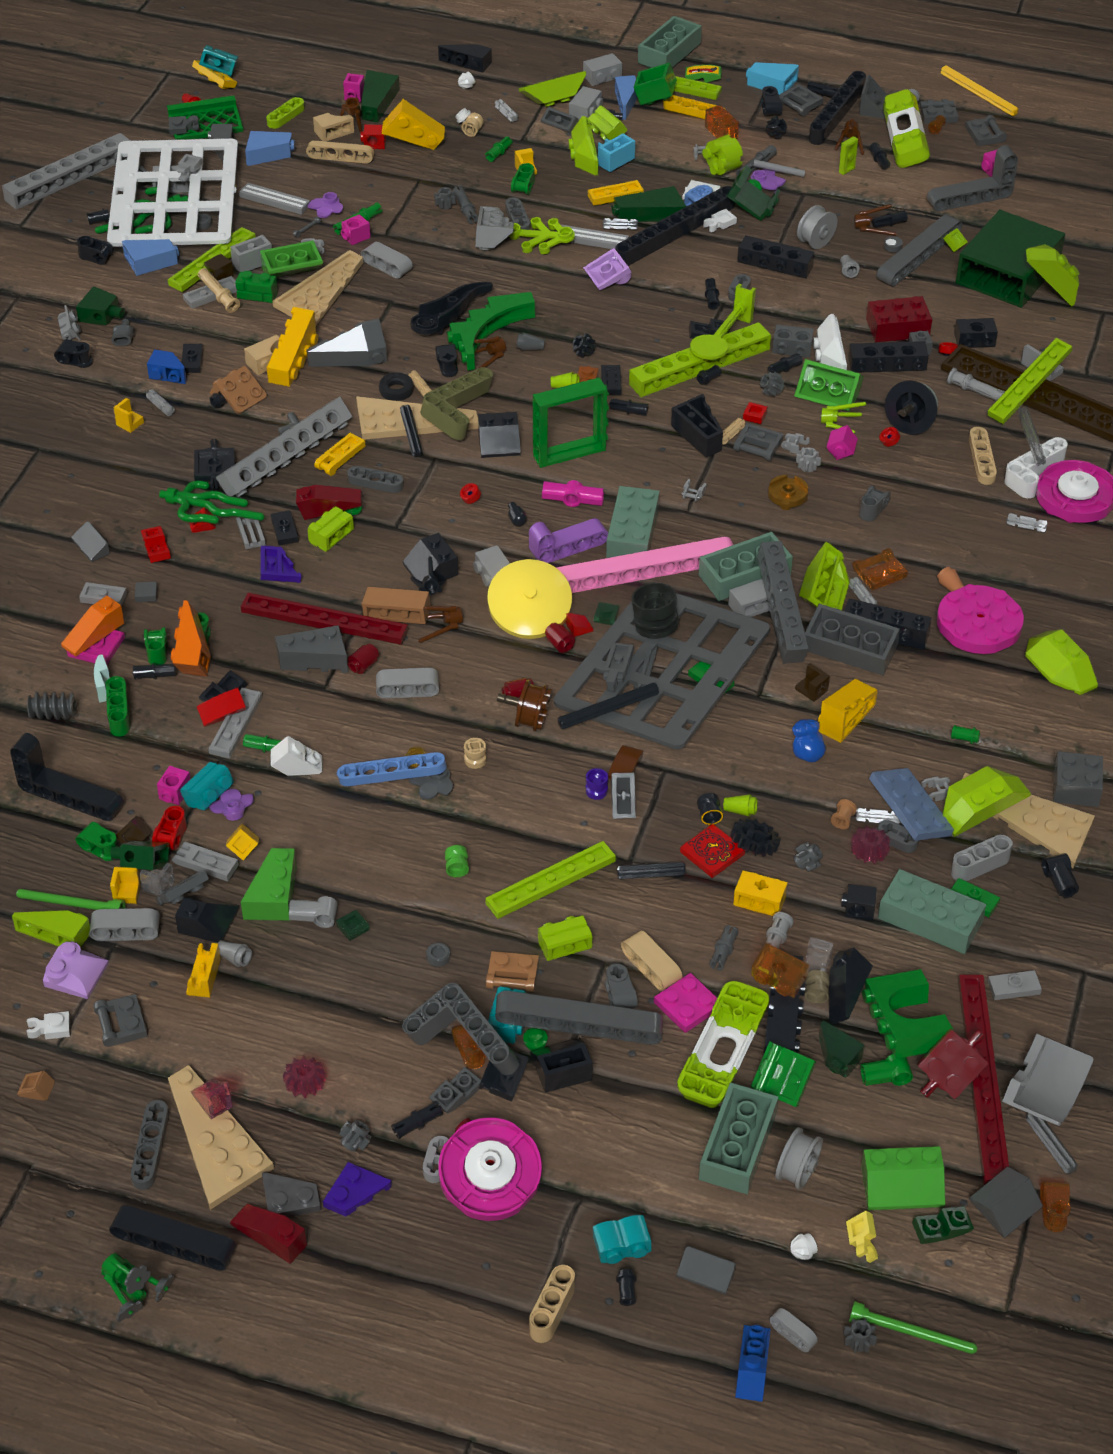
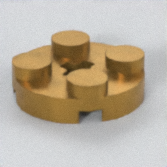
M780 475L771 480L768 488V497L773 503L779 505L782 510H790L792 507H797L807 502L808 484L797 476H794L793 479L788 478V475Z

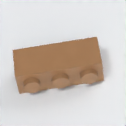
M367 587L362 601L364 616L393 622L426 624L430 610H425V606H431L429 592L378 587Z

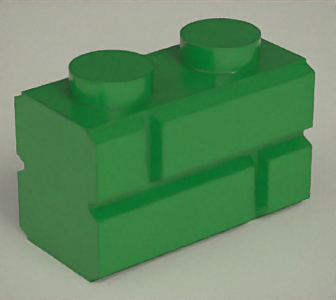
M243 271L239 273L235 282L238 299L273 303L278 293L277 278L268 273L256 274L250 271Z

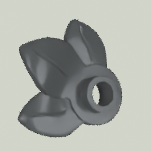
M447 767L441 774L409 779V783L420 786L419 795L423 800L432 799L438 793L447 796L453 789L450 771Z

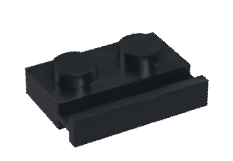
M514 1051L512 1052L519 1060L518 1069L511 1075H503L489 1060L478 1087L479 1089H487L489 1093L512 1102L529 1057Z

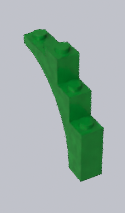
M532 292L487 297L488 305H485V308L469 310V318H466L465 322L449 323L450 331H447L448 343L455 344V348L461 352V361L466 364L467 370H475L474 357L480 343H475V340L485 339L497 329L508 324L535 318V301Z

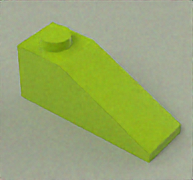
M65 910L15 912L12 915L15 931L56 946H60L65 942H75L81 948L89 937V919L80 913L76 914Z

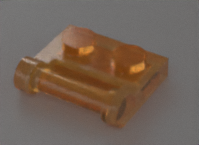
M890 548L883 550L882 553L873 557L853 562L854 571L872 591L904 579L908 574L905 567L894 557L893 551ZM882 561H886V562H887V563L881 564V565H879V566H876V567H874V568H871V569H869V570H866L867 567L872 566V565H875V564L880 563V562H882Z

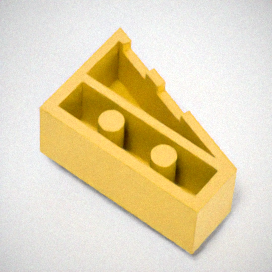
M404 99L383 121L382 134L433 150L444 139L445 126Z
M854 679L822 701L821 714L818 718V722H820L819 732L842 743L876 705L878 690Z

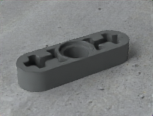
M514 197L508 198L505 201V210L510 222L519 224L523 230H530V221L521 200Z
M361 466L350 467L347 471L348 482L352 485L390 493H398L403 489V477L396 473ZM372 478H379L380 480H378V481H372L371 479H372Z

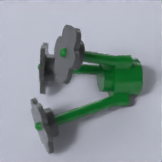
M117 1253L111 1254L102 1264V1270L106 1273L104 1279L110 1284L122 1304L116 1318L118 1322L132 1317L143 1308L141 1300L136 1303L134 1301L128 1302L116 1284V1279L122 1281L127 1276L124 1284L127 1286L126 1291L129 1294L134 1293L136 1290H141L146 1281L156 1286V1302H159L166 1294L174 1280L173 1275L170 1274L168 1278L165 1279L163 1277L159 1281L150 1275V1271L147 1270L145 1265H141L138 1268Z

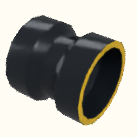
M714 793L701 795L697 800L701 821L707 825L720 822L723 818V812L721 807H719L720 800L718 795Z

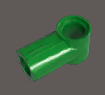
M891 1054L886 1060L863 1063L860 1066L861 1079L865 1086L892 1082L896 1086H902L910 1083L913 1079L907 1057L895 1059L894 1055Z

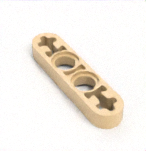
M311 141L306 149L309 157L322 160L370 163L374 156L372 147L358 144ZM332 148L336 153L330 154L327 149ZM350 150L352 151L353 155L349 156L345 154L344 151Z
M973 427L969 434V444L977 479L984 485H990L995 482L997 471L988 432L982 427Z

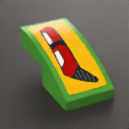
M716 65L686 67L685 78L691 80L703 78L705 83L721 79L722 69L721 66Z

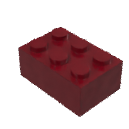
M923 296L868 302L866 320L875 343L909 339V333L928 331L930 335L932 317Z

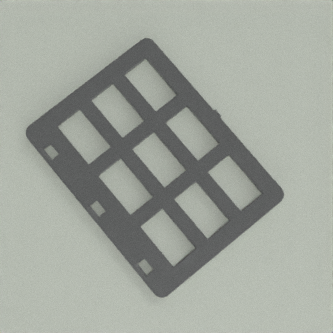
M676 593L679 619L685 611L705 619L687 642L668 636L647 638L641 636L636 631L635 625H633L635 620L631 601L555 695L554 705L568 712H574L593 705L592 703L575 698V696L595 672L604 674L603 669L606 663L604 660L609 655L612 643H619L623 636L642 641L643 644L632 656L623 682L618 681L615 692L606 690L596 703L620 695L629 683L633 685L640 683L642 686L654 682L659 688V694L640 701L630 716L612 711L591 720L673 749H682L770 632V626L764 621ZM718 623L738 628L739 630L720 654L700 647ZM749 640L755 641L752 646L747 645ZM651 642L653 643L652 652L658 646L678 653L658 679L638 672L644 663L648 646ZM691 658L711 665L693 690L672 684ZM719 681L724 682L721 688L716 686ZM663 695L683 702L664 729L643 722ZM687 723L692 724L689 730L684 728Z

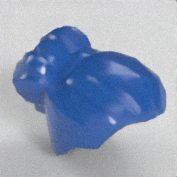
M799 720L792 727L793 734L795 735L792 744L793 752L797 758L807 762H817L826 751L824 739L819 732L820 725L816 720Z

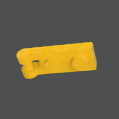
M349 433L317 458L314 467L318 470H325L326 474L333 476L340 466L366 446L365 440Z

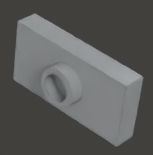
M1035 970L988 977V984L994 1000L1040 995L1042 991Z

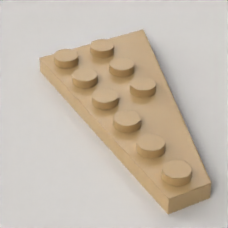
M351 250L347 251L273 300V307L292 317L291 310L293 307L313 310L315 313V325H317L362 266L363 257Z
M356 396L361 436L364 440L407 436L400 413L402 405H410L418 434L443 432L421 415L422 404ZM457 408L469 418L467 430L478 429L476 410Z
M965 773L962 779L966 778L971 774ZM1031 795L992 817L997 820L999 818L1008 823L1009 828L1032 843L1049 849V853L1053 856L1064 853L1068 854L1071 867L1074 869L1095 815Z
M189 1065L168 1077L170 1089L210 1210L261 1178L262 1173H268L274 1169L273 1162Z

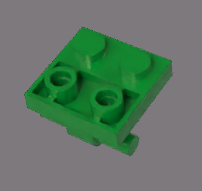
M769 1041L751 1088L778 1096V1100L798 1108L817 1061Z

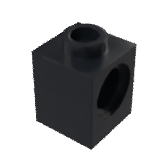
M849 884L848 893H843L841 907H846L845 917L873 920L877 887Z

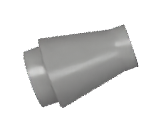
M843 255L840 259L842 273L845 277L854 278L858 275L860 266L849 255Z
M222 940L218 942L222 957L236 967L248 965L252 957V951L246 944L230 943Z

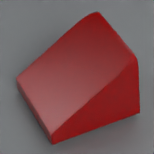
M205 507L195 513L212 515ZM189 522L191 532L193 533L216 528V525L212 523Z
M566 613V625L574 637L593 632V628L585 615Z

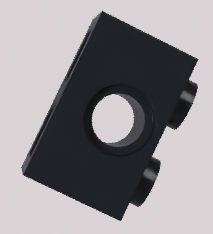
M994 318L956 319L954 335L958 346L960 344L970 348L996 346L998 331Z

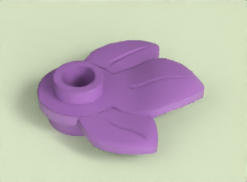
M768 169L756 170L751 175V179L758 180L762 188L768 190H776L777 187L782 186L786 182V179L775 176L776 171Z
M327 192L323 195V198L312 200L308 204V208L317 210L318 217L327 218L332 213H340L343 210V205L339 202L336 193Z
M227 789L220 796V800L211 803L209 809L213 813H223L226 819L234 821L243 817L245 808L253 803L254 798L252 794L241 795L237 789Z

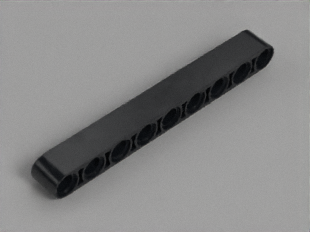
M732 186L721 187L618 243L615 246V250L627 266L639 261L704 225V220L711 218L713 214L724 209L728 211L733 209L735 202L727 197Z

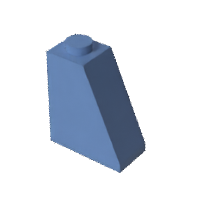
M250 131L245 150L247 166L290 158L292 150H295V140H292V133Z
M170 239L122 241L124 257L136 276L178 264L177 256H179V251Z

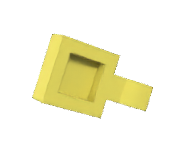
M864 1211L846 1221L849 1243L856 1247V1255L858 1257L866 1255L867 1262L871 1263L878 1259L877 1251L871 1243V1239L876 1237L873 1214Z

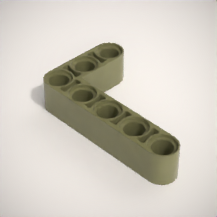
M480 367L426 393L420 411L421 415L455 440L464 439L469 418L459 411L457 407L487 393L490 389L493 372L488 368Z

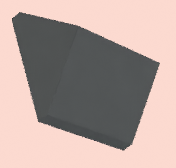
M870 75L866 77L863 87L859 115L883 119L885 118L883 104L887 94Z
M1009 1167L1005 1168L969 1198L1004 1239L1043 1207L1030 1178Z

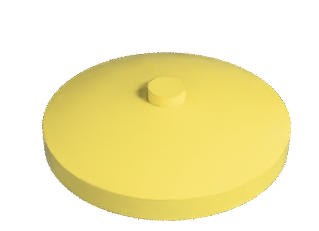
M526 559L508 564L494 576L488 589V608L491 617L502 630L519 638L535 639L545 637L546 628L552 623L563 625L566 621V613H570L572 592L566 577L556 567L540 560Z

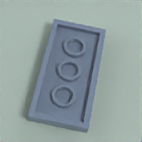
M908 768L872 772L869 778L915 841L952 835L954 828Z

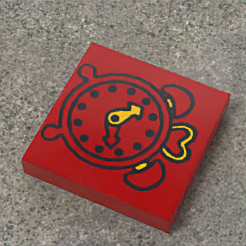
M714 824L680 847V853L711 878H714L744 856L745 850L738 848V843L732 842L733 839Z

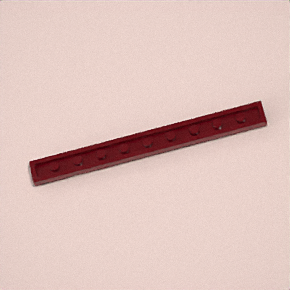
M959 974L958 982L965 1038L968 1040L977 1029L985 1035L975 1047L978 1053L989 1063L971 1082L983 1182L986 1185L1005 1168L1009 1167L984 975Z

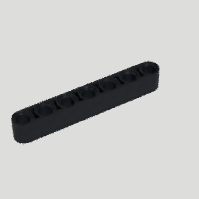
M852 72L813 120L809 133V142L811 144H823L862 95L866 80L864 72Z

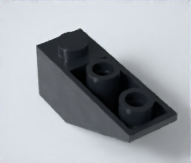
M477 44L439 45L438 57L439 61L483 73L492 63V48Z

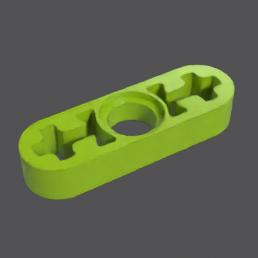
M299 97L292 98L266 116L267 126L272 129L279 128L305 110L304 100Z

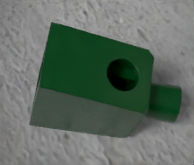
M94 286L76 306L78 322L106 326L114 317L122 319L125 314V309L119 307L116 295Z
M126 842L121 844L120 847H112L111 859L119 860L120 866L125 868L156 870L169 866L170 843Z

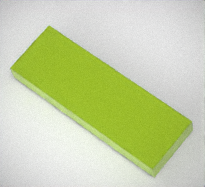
M675 76L677 82L674 91L713 100H717L722 92V86Z

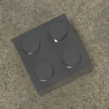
M1058 751L1054 767L1053 802L1099 807L1103 791V756Z

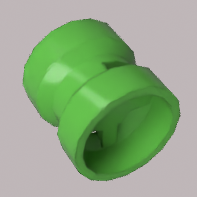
M453 845L445 850L446 873L449 876L455 878L462 877L469 872L468 852L465 847Z

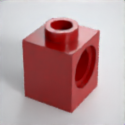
M365 124L364 131H361L360 134L361 142L372 147V149H385L386 135L382 134L383 125Z

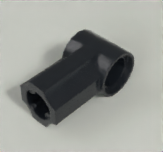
M1064 853L1042 858L1044 875L1047 878L1051 877L1059 896L1066 899L1078 893L1079 886L1072 874L1071 861L1068 854Z

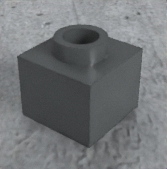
M918 331L909 333L908 342L925 341L928 355H930L933 342L929 332Z

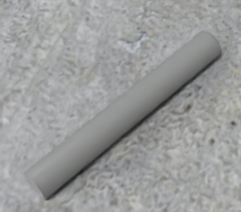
M756 159L753 161L754 167L800 177L805 175V170Z

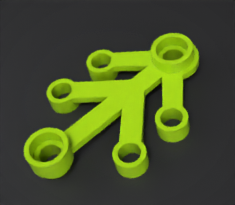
M534 217L531 219V226L538 230H523L519 224L514 223L513 233L508 236L512 240H516L520 236L535 237L521 244L522 251L530 253L533 250V246L539 244V252L541 254H548L551 247L561 242L569 243L573 241L575 232L570 227H562L556 218L548 220V229L541 222L540 217ZM549 238H553L548 242H543Z

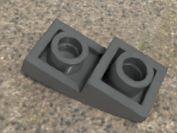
M464 1067L450 1082L445 1080L429 1099L432 1102L436 1101L438 1107L440 1106L448 1114L460 1107L480 1090L478 1087L481 1079Z

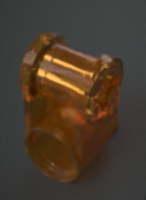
M462 1025L452 1027L454 1043L461 1054L465 1066L471 1069L482 1067L485 1063L484 1052Z
M1042 1181L1040 1201L1043 1205L1044 1226L1050 1231L1061 1232L1066 1228L1067 1217L1071 1209L1069 1183Z

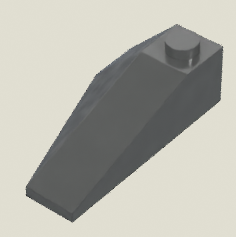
M379 318L360 322L352 330L346 333L342 331L338 337L332 340L326 339L306 350L309 367L371 366L387 362L386 344Z

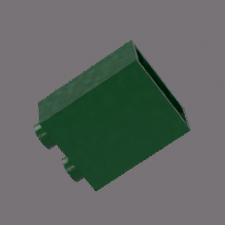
M999 209L961 251L956 284L1022 308L1045 282V279L1027 262L1026 250L1046 244L1062 254L1066 233Z

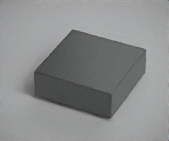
M136 582L135 602L157 601V582Z

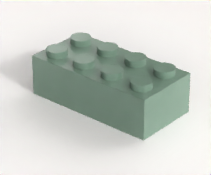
M677 16L671 17L638 45V63L652 68L670 62L671 66L674 67L701 43L702 25Z
M619 486L607 537L606 558L650 550L659 511L660 491Z
M771 531L701 556L699 558L698 575L718 601L729 598L730 589L762 579L757 559L761 542L779 540ZM783 546L791 575L793 556Z
M899 869L880 901L878 919L965 954L983 923L987 904Z
M734 1083L729 1084L700 1162L699 1180L748 1195L777 1114L778 1096Z

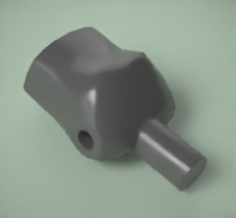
M123 319L121 325H116L113 328L111 341L115 346H127L131 343L135 330L133 326L129 325L130 321L128 319Z

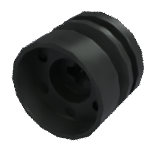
M653 582L644 584L633 592L631 599L636 631L641 636L647 638H662L674 633L679 625L675 590L670 585Z

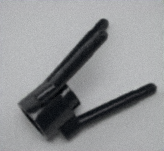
M431 556L428 557V575L423 578L422 584L416 578H410L419 588V591H427L429 595L442 592V588L447 582V579L444 578L439 584L438 578L433 575Z

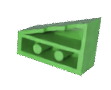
M271 848L241 900L243 920L290 921L289 905L290 900L293 899L297 867L295 849Z

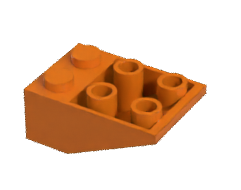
M183 600V606H180L178 611L180 623L179 627L175 629L174 638L176 645L171 651V661L183 674L207 676L211 655L197 611L189 601Z

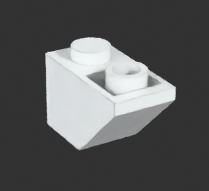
M287 736L271 749V767L287 776L320 774L322 772V755Z

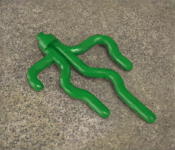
M157 187L147 188L145 194H157ZM179 194L168 198L167 202L188 201L187 195L180 197ZM140 199V200H136L135 203H140V202H156V201H150V200ZM166 212L165 230L170 228L172 224L169 212ZM140 213L133 220L132 228L139 226L145 218L154 215V213ZM109 224L96 227L95 232L97 234L108 232ZM153 225L138 227L135 229V234L153 232ZM113 226V230L119 228V226Z
M192 481L187 484L183 491L169 487L167 491L160 490L159 497L164 498L166 503L181 504L177 515L179 519L185 522L217 524L219 522L217 516H235L259 521L265 518L264 514L260 512L236 508L220 509L208 501V499H218L226 504L246 507L248 505L246 499L227 496L218 491L191 493L197 488L208 489L210 485L206 481ZM190 505L205 507L213 515L186 514Z

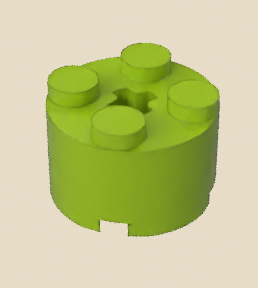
M729 134L709 141L702 151L703 157L706 159L710 172L713 175H723L740 168L743 161L740 162L741 156H743L742 148L737 139L729 137L731 136Z

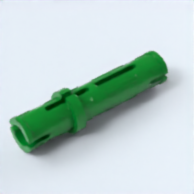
M376 202L368 208L360 209L358 213L342 221L359 214L367 221H370L372 217L381 214L383 210H378L381 208V205ZM342 221L333 225V228L337 227L334 230L337 235L341 234Z

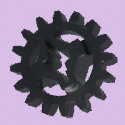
M748 818L745 821L739 819L738 822L734 823L730 837H733L732 842L738 843V848H742L747 853L751 851L755 856L757 854H761L763 857L766 854L772 856L773 852H777L781 838L778 837L779 833L773 832V827H769L765 822L758 823L757 819H754V821Z

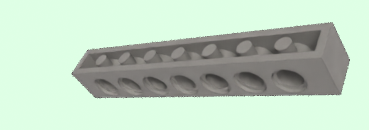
M121 133L116 134L2 185L4 199L17 210L115 165L119 143L131 140Z
M338 397L218 475L216 479L227 496L236 495L239 497L247 492L246 487L258 485L262 482L261 477L273 475L277 472L276 467L280 465L283 468L291 463V457L298 458L303 455L306 447L311 449L320 443L318 439L321 437L324 439L334 434L333 429L336 427L338 430L348 424L347 420L353 416L341 397ZM255 464L258 466L259 471L256 470ZM240 474L243 475L244 481L241 479Z

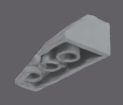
M480 206L475 247H479L481 250L495 248L513 233L514 223L509 222V218L504 217V213L498 207Z

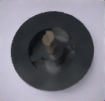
M913 380L902 381L893 386L888 392L885 400V412L889 422L900 432L910 435L923 433L933 425L936 419L938 400L934 391L926 384Z

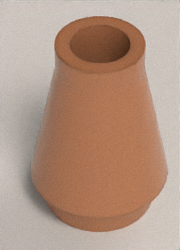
M946 567L939 572L937 576L939 583L952 592L964 587L955 569Z

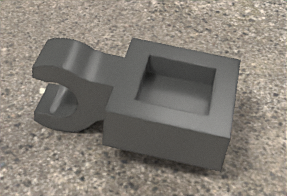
M186 116L169 117L170 135L185 134L187 130L199 129L198 116H190L187 120Z

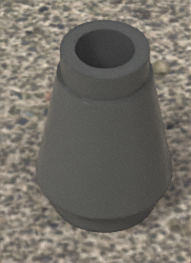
M525 332L523 334L518 333L516 348L521 349V351L543 350L545 339Z

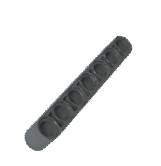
M947 214L943 215L881 265L876 278L888 285L896 286L947 243L943 238L956 228L960 231L962 221Z
M502 991L497 995L495 1018L500 1023L649 1045L658 1044L662 1041V1016L656 1012L513 991Z

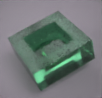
M599 602L594 615V622L613 625L619 614V605Z
M357 910L336 920L337 927L349 941L369 931V924Z

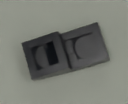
M712 318L709 324L690 321L689 337L694 339L700 335H714L724 321Z
M230 670L218 684L212 682L198 698L205 702L235 688H238L240 691L241 688H245L248 684Z

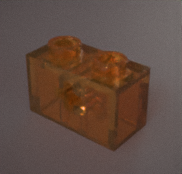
M721 105L706 109L705 128L716 138L729 134L731 135L729 137L738 139L739 121Z
M765 943L752 965L751 976L760 984H768L774 987L781 995H789L795 998L808 976L809 964Z

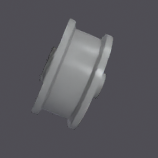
M820 205L811 207L799 222L797 229L798 239L803 243L808 242L813 249L822 248L831 240L836 231L837 216L832 212H826L825 208Z
M796 1128L787 1141L779 1159L775 1174L776 1180H788L795 1184L796 1189L802 1190L812 1173L816 1170L823 1138L817 1136L814 1139L803 1134V1129Z

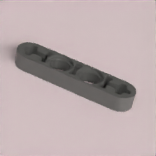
M153 1100L147 1104L131 1169L132 1184L139 1190L150 1188L154 1184L169 1119L168 1106L161 1100ZM157 1110H161V1112L158 1113L157 1121H154L153 1114H155ZM150 1130L159 1131V1134L154 1138L145 1136ZM146 1151L155 1153L150 1159L141 1158V1155ZM143 1168H146L147 1176H144L143 1180H140L139 1178L142 1177Z

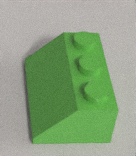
M313 240L260 251L263 273L276 276V278L320 269L323 265V260Z
M805 359L794 397L827 406L855 403L859 395L864 377L856 372ZM851 408L841 409V410H845V411H849V412H850Z
M940 1146L864 1149L861 1170L868 1210L945 1207L944 1164Z

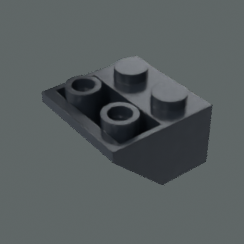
M578 1039L530 1051L545 1093L592 1080L593 1062L585 1043Z

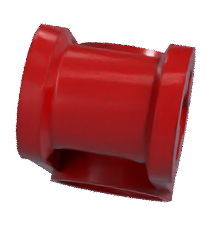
M170 806L165 810L158 826H156L153 832L152 842L170 843L169 847L171 850L176 851L178 849L181 839L187 830L185 813L182 807Z

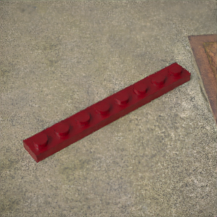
M247 593L240 606L241 613L320 629L339 626L340 633L402 645L408 631V624L253 593Z

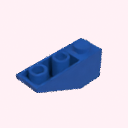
M744 1325L735 1398L763 1402L770 1328H764L760 1325Z

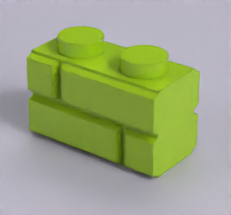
M602 105L588 118L592 131L596 134L601 133L599 136L604 141L605 139L612 140L627 132L625 125Z
M336 506L329 512L326 511L318 521L312 522L309 525V542L327 552L354 530L352 515L345 511L343 512L342 509Z
M583 915L578 917L570 916L564 921L554 924L546 923L538 928V942L546 960L550 961L591 949L592 933Z

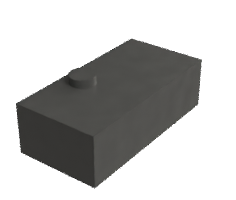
M819 604L805 631V636L809 648L808 652L884 676L898 646L900 628Z

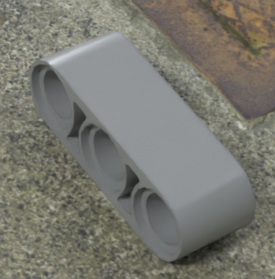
M377 241L361 252L365 263L397 279L409 272L413 267L411 260L407 256Z
M433 668L384 669L376 674V693L381 698L431 697L439 692V674Z
M997 835L956 853L951 869L952 878L956 881L958 878L969 881L1007 864L1012 851V840L1008 836Z
M150 908L95 910L91 916L89 935L97 941L153 940L158 936L160 914L157 910Z

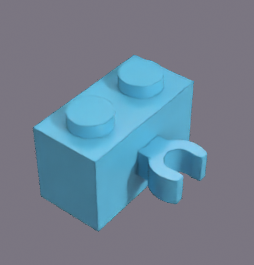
M621 134L612 140L605 139L604 144L598 143V165L609 172L635 159V140L625 134Z

